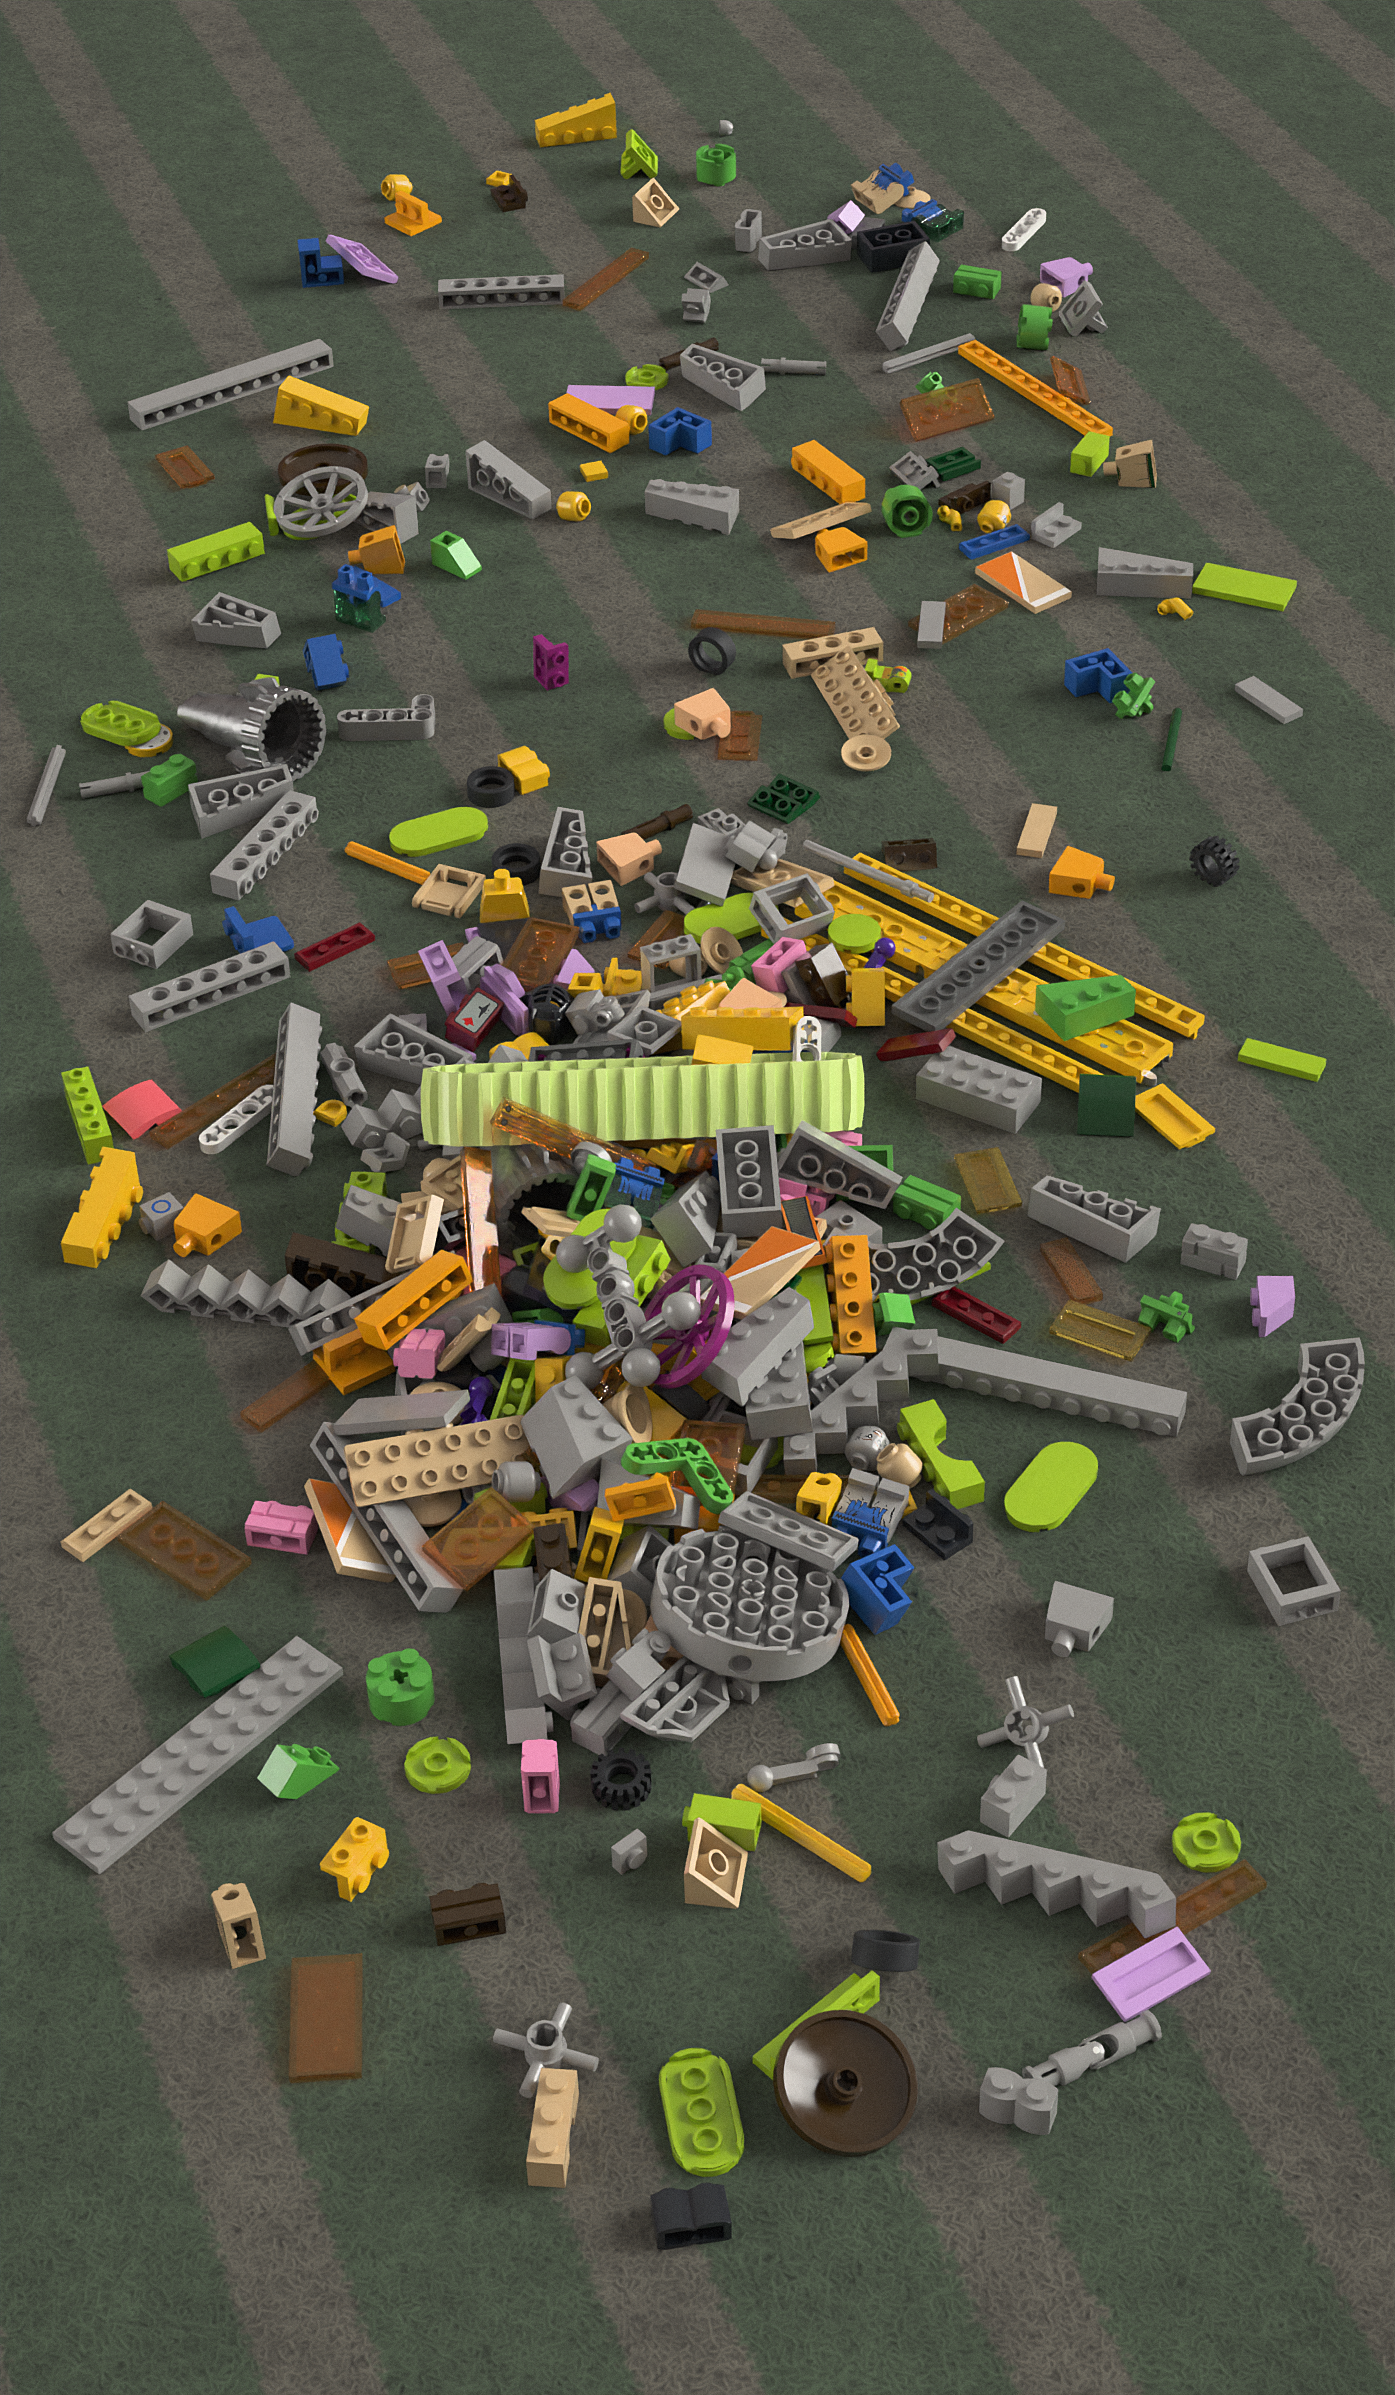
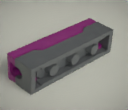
M638 1039L531 1047L528 1062L646 1058Z

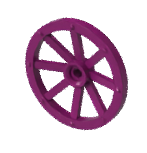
M693 1265L676 1273L658 1290L644 1313L646 1322L662 1312L661 1309L665 1299L689 1283L690 1294L700 1304V1279H711L714 1282L701 1307L698 1322L692 1328L684 1331L670 1328L652 1339H677L657 1355L660 1360V1366L680 1351L670 1373L659 1374L658 1378L653 1382L659 1387L677 1388L694 1380L712 1363L728 1336L734 1315V1291L726 1275L709 1265ZM719 1296V1311L716 1315L708 1318ZM713 1329L712 1334L705 1345V1341L709 1335V1330ZM693 1347H695L697 1356L685 1366Z

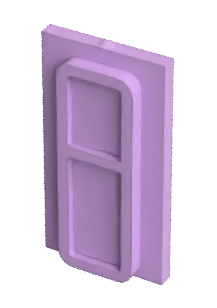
M489 966L484 967V977L480 978V989L504 1003L501 1020L519 1037L529 1033L528 1008Z
M1175 1927L1095 1972L1091 1978L1125 2023L1139 2015L1142 2011L1150 2009L1210 1974L1211 1970L1180 1929Z

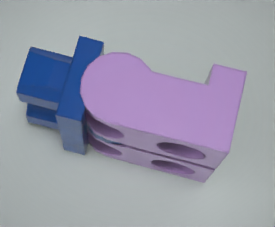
M535 1320L534 1323L492 1324V1355L522 1360H536L537 1351L571 1356L575 1354V1348H584L585 1330L575 1329L574 1324L548 1320Z

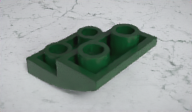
M779 773L768 787L761 785L747 804L749 807L789 824L811 808L819 800L820 795L817 790Z
M1080 1074L1077 1134L1134 1137L1136 1076Z
M225 1625L169 1655L172 1666L187 1676L190 1687L204 1698L220 1693L224 1687L235 1681L243 1680L251 1672L261 1668L259 1661L250 1649Z

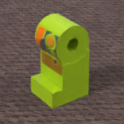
M868 658L865 671L873 681L879 680L885 688V692L905 693L911 680L909 669L904 666H896L894 668L879 666L878 660Z

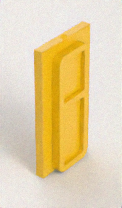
M1163 1083L1136 1095L1135 1112L1179 1150L1200 1143L1207 1136L1215 1133V1128Z

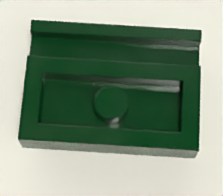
M964 447L925 459L927 467L932 466L938 475L941 476L942 481L981 469V460H976L975 456Z

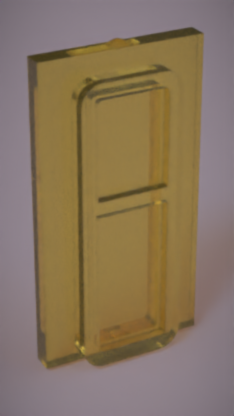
M998 1147L954 1154V1159L977 1214L1022 1207L1021 1198Z
M1068 1300L1049 1328V1333L1132 1362L1151 1333V1328Z

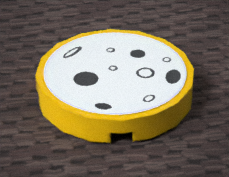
M161 724L160 732L153 739L139 745L125 746V749H128V752L134 756L153 757L156 756V753L161 751L164 753L172 747L173 734L170 728Z

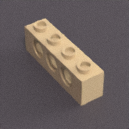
M871 627L782 645L783 665L791 679L809 676L819 666L826 663L847 646L851 647L862 665L867 664L868 658L876 659L880 662L883 661V641L875 628Z

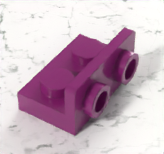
M542 634L533 636L534 678L547 691L568 684L569 646L565 642L553 645Z

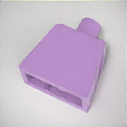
M1071 257L1042 263L1040 266V282L1058 287L1062 297H1066L1074 293L1084 280L1088 282V276L1093 273V268L1090 263L1081 264Z

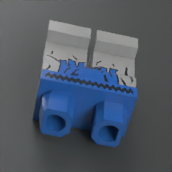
M852 1468L845 1492L833 1514L832 1527L859 1539L858 1555L861 1558L887 1548L888 1542L891 1540L908 1506L909 1486L882 1478L879 1485V1476Z

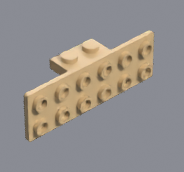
M850 646L839 651L834 657L811 673V677L849 739L866 734L885 739L900 727L894 717L896 714L891 708L894 703L885 692V688L878 679L873 681Z
M524 1415L454 1427L453 1424H448L446 1427L435 1428V1430L425 1432L423 1429H415L406 1432L402 1436L346 1445L343 1450L355 1506L359 1508L492 1484L494 1470H498L500 1464L507 1461H529L533 1465L535 1462L534 1458L530 1460V1457L526 1459L528 1451H532L520 1423Z

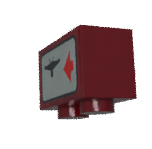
M476 987L471 995L466 994L463 997L457 1012L452 1011L447 1017L444 1024L447 1026L445 1038L474 1052L501 1019L504 1003Z

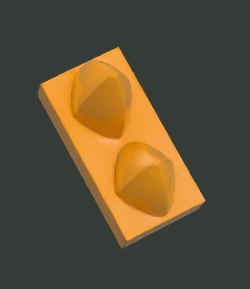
M658 1472L648 1480L635 1483L625 1482L620 1486L605 1489V1499L614 1522L672 1510L676 1506V1500L668 1477Z

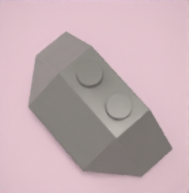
M683 1656L623 1710L620 1718L661 1741L692 1742L729 1708L730 1702L725 1676L717 1675L714 1671Z

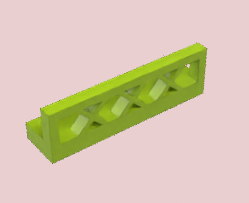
M873 1970L862 1979L853 1973L753 2055V2064L773 2080V2070L777 2054L785 2039L796 2026L815 2014L830 2010H850L864 2014L879 2001L880 1976Z

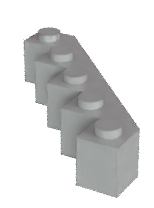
M500 1044L488 1063L523 1062L528 1060L522 1051ZM464 1059V1060L462 1061V1063H461V1064H466V1063L478 1064V1063L471 1062V1061H468V1060H465V1059ZM421 1085L414 1096L391 1089L378 1111L355 1104L341 1125L352 1146L362 1149L379 1148L384 1146L387 1133L393 1132L404 1140L423 1133Z
M169 1259L151 1272L141 1294V1297L162 1312L174 1313L176 1309L191 1311L193 1316L214 1318L216 1314L231 1316L233 1321L254 1323L256 1319L271 1321L273 1326L289 1328L351 1298V1296L329 1279L310 1292L289 1274L270 1287L249 1269L230 1282L209 1264L193 1276H189Z
M937 1329L906 1330L811 1411L813 1432L784 1436L786 1479H807L812 1472H817V1454L845 1453L844 1450L848 1443V1428H859L862 1426L879 1427L878 1402L909 1401V1376L939 1375Z
M532 1566L494 1569L507 1744L523 1743L526 1740H547V1732H553L552 1712H545L544 1702L538 1698L527 1640L532 1638L527 1633L534 1601V1592L536 1586L540 1583L539 1574L533 1573Z
M969 1830L937 1842L938 1869L954 1894L986 1882L1001 1905L1033 1893L1049 1916L1080 1904L1096 1927L1128 1915L1143 1937L1147 1938L1176 1926V1897L1157 1873Z

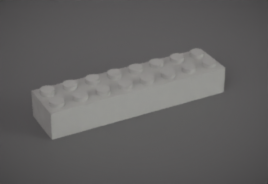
M748 1249L731 1251L732 1265ZM802 1340L792 1352H787L782 1357V1364L776 1370L771 1369L765 1375V1382L758 1390L753 1389L748 1394L749 1400L745 1405L751 1441L813 1432Z

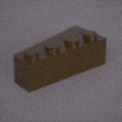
M295 1232L292 1233L284 1256L287 1275L292 1276L310 1292L329 1279L351 1296V1298L411 1270L408 1269L393 1274L386 1270V1257Z

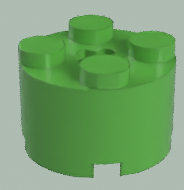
M715 144V148H709V145L700 147L696 151L697 180L719 187L735 179L736 155L734 149L724 144Z
M1022 304L1018 320L1019 329L1016 337L1018 348L1048 350L1049 338L1047 337L1048 332H1051L1053 319H1051L1052 308Z
M900 485L886 491L881 505V512L889 528L901 538L922 534V531L931 524L933 512L921 490L912 485Z
M408 1648L403 1651L388 1653L369 1662L366 1674L369 1707L372 1714L378 1720L390 1722L395 1726H406L422 1720L428 1714L435 1701L432 1671L428 1662L419 1656L415 1649Z

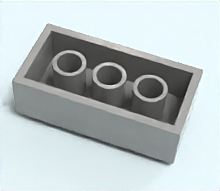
M948 1046L944 1052L934 1053L916 1075V1099L1016 1134L1041 1102L1042 1078Z
M774 1125L716 1129L723 1233H733L737 1238L762 1236L771 1226L782 1229V1209Z

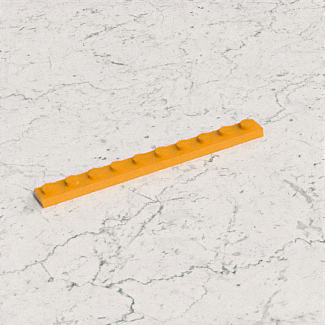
M977 340L958 346L959 355L1081 434L1086 435L1090 431L1107 436L1113 435V427Z

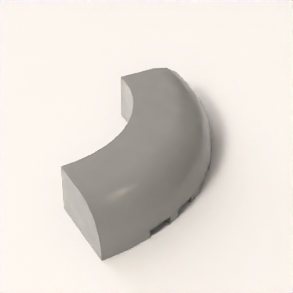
M955 1208L951 1215L934 1230L915 1240L888 1244H874L868 1241L872 1301L874 1302L877 1295L883 1292L909 1295L911 1301L948 1290L980 1270L995 1255L1005 1241L958 1208ZM834 1227L830 1235L823 1243V1247L824 1245H827V1242L830 1240L832 1236L851 1235L845 1233L837 1227ZM828 1263L823 1264L825 1277L829 1274Z
M1360 1337L1300 1344L1297 1367L1300 1380L1290 1393L1282 1399V1404L1273 1410L1267 1408L1255 1414L1232 1418L1230 1444L1241 1475L1263 1473L1293 1463L1320 1448L1343 1427L1358 1401L1364 1380L1365 1361Z

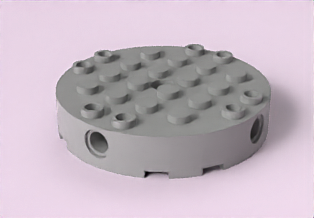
M719 1526L718 1531L706 1533L703 1529L695 1530L681 1536L680 1542L674 1546L669 1545L659 1559L650 1597L651 1615L658 1631L665 1633L669 1637L671 1646L691 1661L714 1671L717 1675L746 1679L755 1683L801 1677L825 1665L838 1649L849 1608L846 1586L843 1580L837 1579L832 1571L727 1526Z

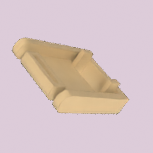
M438 864L414 895L412 906L418 908L421 905L423 910L451 916L454 913L455 918H461L483 889L486 875ZM450 878L466 882L468 887L449 883L447 880Z
M431 1194L397 1205L385 1265L388 1272L394 1274L419 1267L433 1256L444 1199ZM417 1212L424 1215V1218L415 1220Z

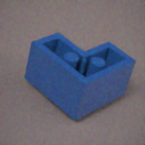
M318 238L298 240L303 288L344 284L341 255L321 257Z
M679 407L648 425L649 449L663 455H668L679 447L698 454L712 445L711 421Z
M336 634L307 639L304 645L303 654L307 671L312 673L316 691L345 685L346 678H349L347 664H343L341 655L344 653L341 640L337 641Z
M1107 648L1065 660L1064 685L1075 697L1098 691L1109 703H1113L1112 700L1119 691L1124 690L1127 694L1129 693L1130 689L1124 685V680L1132 672Z
M895 1544L850 1563L841 1577L847 1589L850 1606L874 1635L898 1624L912 1603L901 1588L914 1570V1567Z

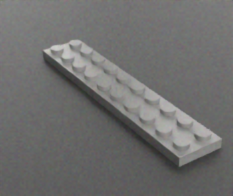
M296 1636L260 1665L261 1668L251 1672L52 1832L54 1840L96 1873L101 1874L343 1675L342 1667Z

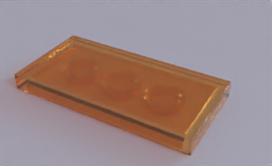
M979 378L901 399L899 402L916 442L991 421L995 418Z
M976 584L942 601L946 602L942 645L1008 608V601ZM920 614L908 621V626L918 632Z
M529 917L503 961L502 966L514 972L526 992L540 985L553 983L555 975L561 969L562 961L567 958L579 936V927Z
M161 1501L117 1536L120 1544L206 1601L252 1564L250 1557L164 1501Z
M362 1953L292 1958L289 2049L290 2083L362 2079Z

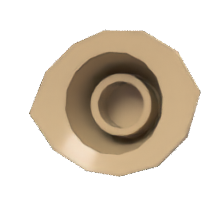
M629 1384L624 1391L618 1392L603 1403L608 1412L633 1438V1443L649 1442L651 1440V1410L643 1387Z

